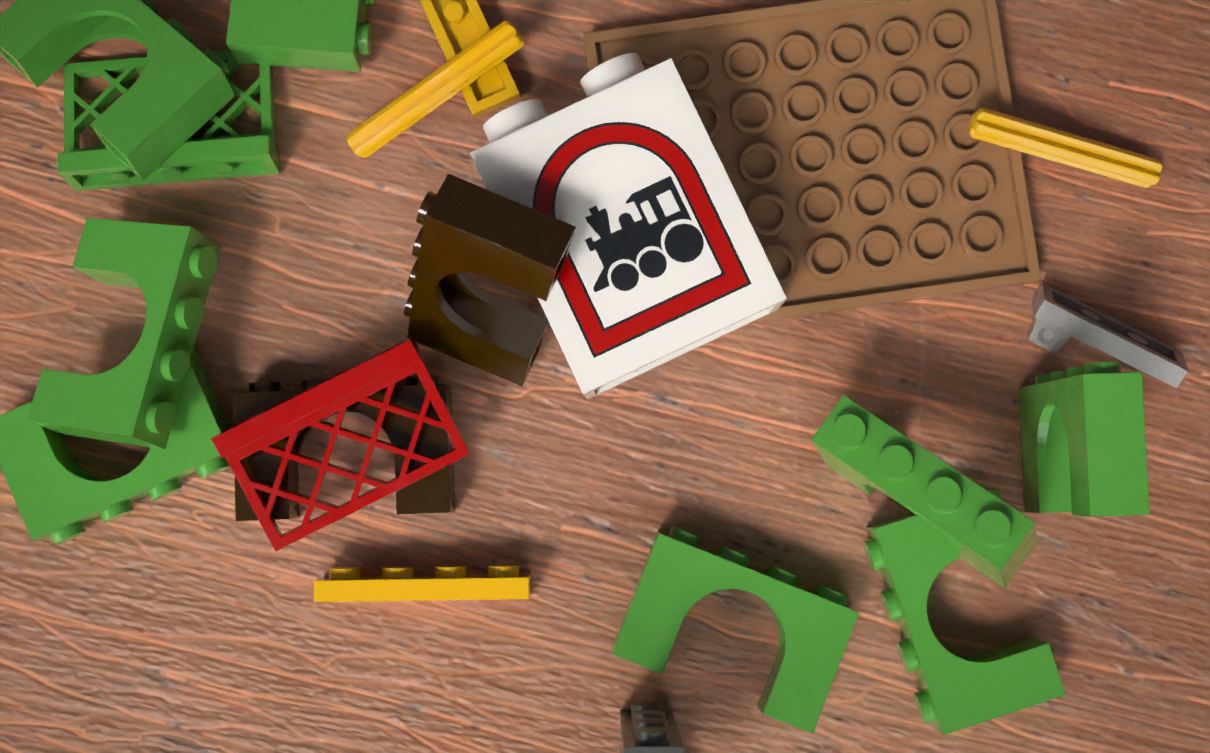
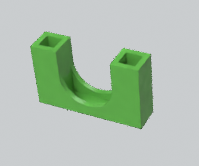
M17 0L0 15V54L37 88L77 52L94 42L110 38H123L133 40L147 47V60L140 77L121 97L90 124L107 150L143 181L235 96L226 78L230 71L223 60L209 48H206L203 52L192 44L194 41L191 35L177 20L170 18L164 21L156 14L158 10L151 0Z
M231 0L226 45L238 63L361 72L363 55L371 54L373 42L372 24L366 23L368 5L375 6L377 0Z
M87 218L72 267L105 285L141 289L146 302L144 329L137 345L127 358L106 372L88 375L42 369L27 421L65 435L165 450L170 431L175 423L176 409L183 383L190 369L191 354L199 326L204 318V307L213 275L218 267V256L221 246L190 226Z
M195 346L191 354L190 369L183 383L176 409L175 423L170 431L166 449L150 447L144 460L134 470L120 478L108 481L91 475L76 462L63 434L27 421L32 402L0 415V467L32 541L52 539L55 545L62 544L84 534L86 531L83 524L100 516L103 523L113 521L134 511L131 504L133 501L150 495L152 501L159 500L181 490L180 480L198 472L200 479H204L230 467L226 458L220 457L211 440L219 432L229 428L230 425Z
M1121 362L1084 364V367L1067 368V371L1050 372L1048 375L1035 376V385L1019 388L1025 512H1072L1074 516L1088 517L1150 515L1142 372L1121 373Z
M844 395L811 439L828 468L870 497L877 489L909 509L948 539L956 548L959 558L1004 589L1036 546V524L1033 520Z
M986 489L1000 499L997 489ZM913 512L866 527L870 539L863 541L864 550L872 570L880 569L886 590L880 591V598L889 621L897 620L903 637L902 641L897 642L898 653L906 672L914 671L920 691L913 693L918 713L924 724L931 722L933 728L946 735L1066 695L1050 645L1047 642L1031 638L977 656L952 654L940 644L928 620V595L937 575L948 564L959 559L954 545L941 533Z
M673 526L668 535L657 531L612 645V654L662 674L682 621L690 608L698 600L710 593L724 589H739L751 592L763 599L770 607L779 629L778 652L757 707L764 715L813 734L859 614L858 611L845 606L849 596L822 585L818 586L816 594L796 587L799 576L771 565L768 568L767 574L747 567L750 557L720 546L717 555L698 548L701 540L700 537Z

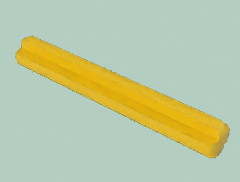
M508 20L503 21L350 131L346 139L353 152L358 157H369L523 47L524 40L517 27Z
M984 107L973 112L970 118L968 133L975 139L1144 188L1157 185L1161 178L1160 172L1163 165L1158 159Z

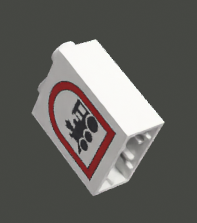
M627 53L612 58L589 71L581 79L580 83L587 98L549 116L540 99H530L512 105L495 114L483 125L484 132L490 143L470 152L487 190L576 226L567 260L547 301L539 298L538 300L576 381L587 400L777 311L787 299L672 58L647 70L637 53Z

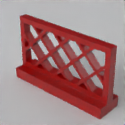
M413 336L219 432L211 438L220 457H225L275 552L470 455V451L422 359V354ZM414 373H417L426 391L420 413L389 403L396 382ZM388 387L383 401L369 397ZM360 401L381 408L371 437L341 427L348 406ZM430 401L440 419L426 415ZM386 411L417 420L408 449L377 439ZM338 412L334 425L320 421ZM423 422L445 429L454 449L436 458L414 451ZM312 426L332 433L323 461L292 451L300 430ZM338 435L368 444L360 473L329 463ZM289 436L286 449L271 445ZM374 447L405 456L398 477L387 482L365 475ZM259 450L283 457L274 485L253 479L243 458ZM411 458L424 462V464L407 472ZM289 459L320 469L311 497L281 488ZM326 471L357 481L350 501L338 506L317 499ZM362 483L376 487L358 496ZM259 490L271 493L267 505ZM277 496L308 505L302 524L283 534L272 516ZM314 507L328 511L311 519Z

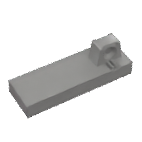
M1044 283L1041 284L1032 299L1034 319L1028 331V340L1048 351L1057 353L1072 336L1175 388L1179 386L1188 373V368L1181 351Z

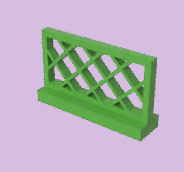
M230 50L213 51L229 68L230 72L226 75V78L234 94L239 99L220 119L216 115L210 119L214 125L201 138L188 139L143 181L108 151L102 142L97 147L80 149V134L94 119L100 116V113L120 93L123 95L127 91L126 87L138 74L142 73L147 57L64 64V152L58 153V174L75 191L280 174V154L276 149L273 65L259 64L260 77L244 92L228 78L241 65L250 64L238 63ZM103 78L110 85L91 105H88L79 97V79ZM259 94L261 105L255 101ZM79 106L85 110L80 116ZM249 106L261 116L262 133L239 135L229 126ZM223 132L228 135L219 137Z

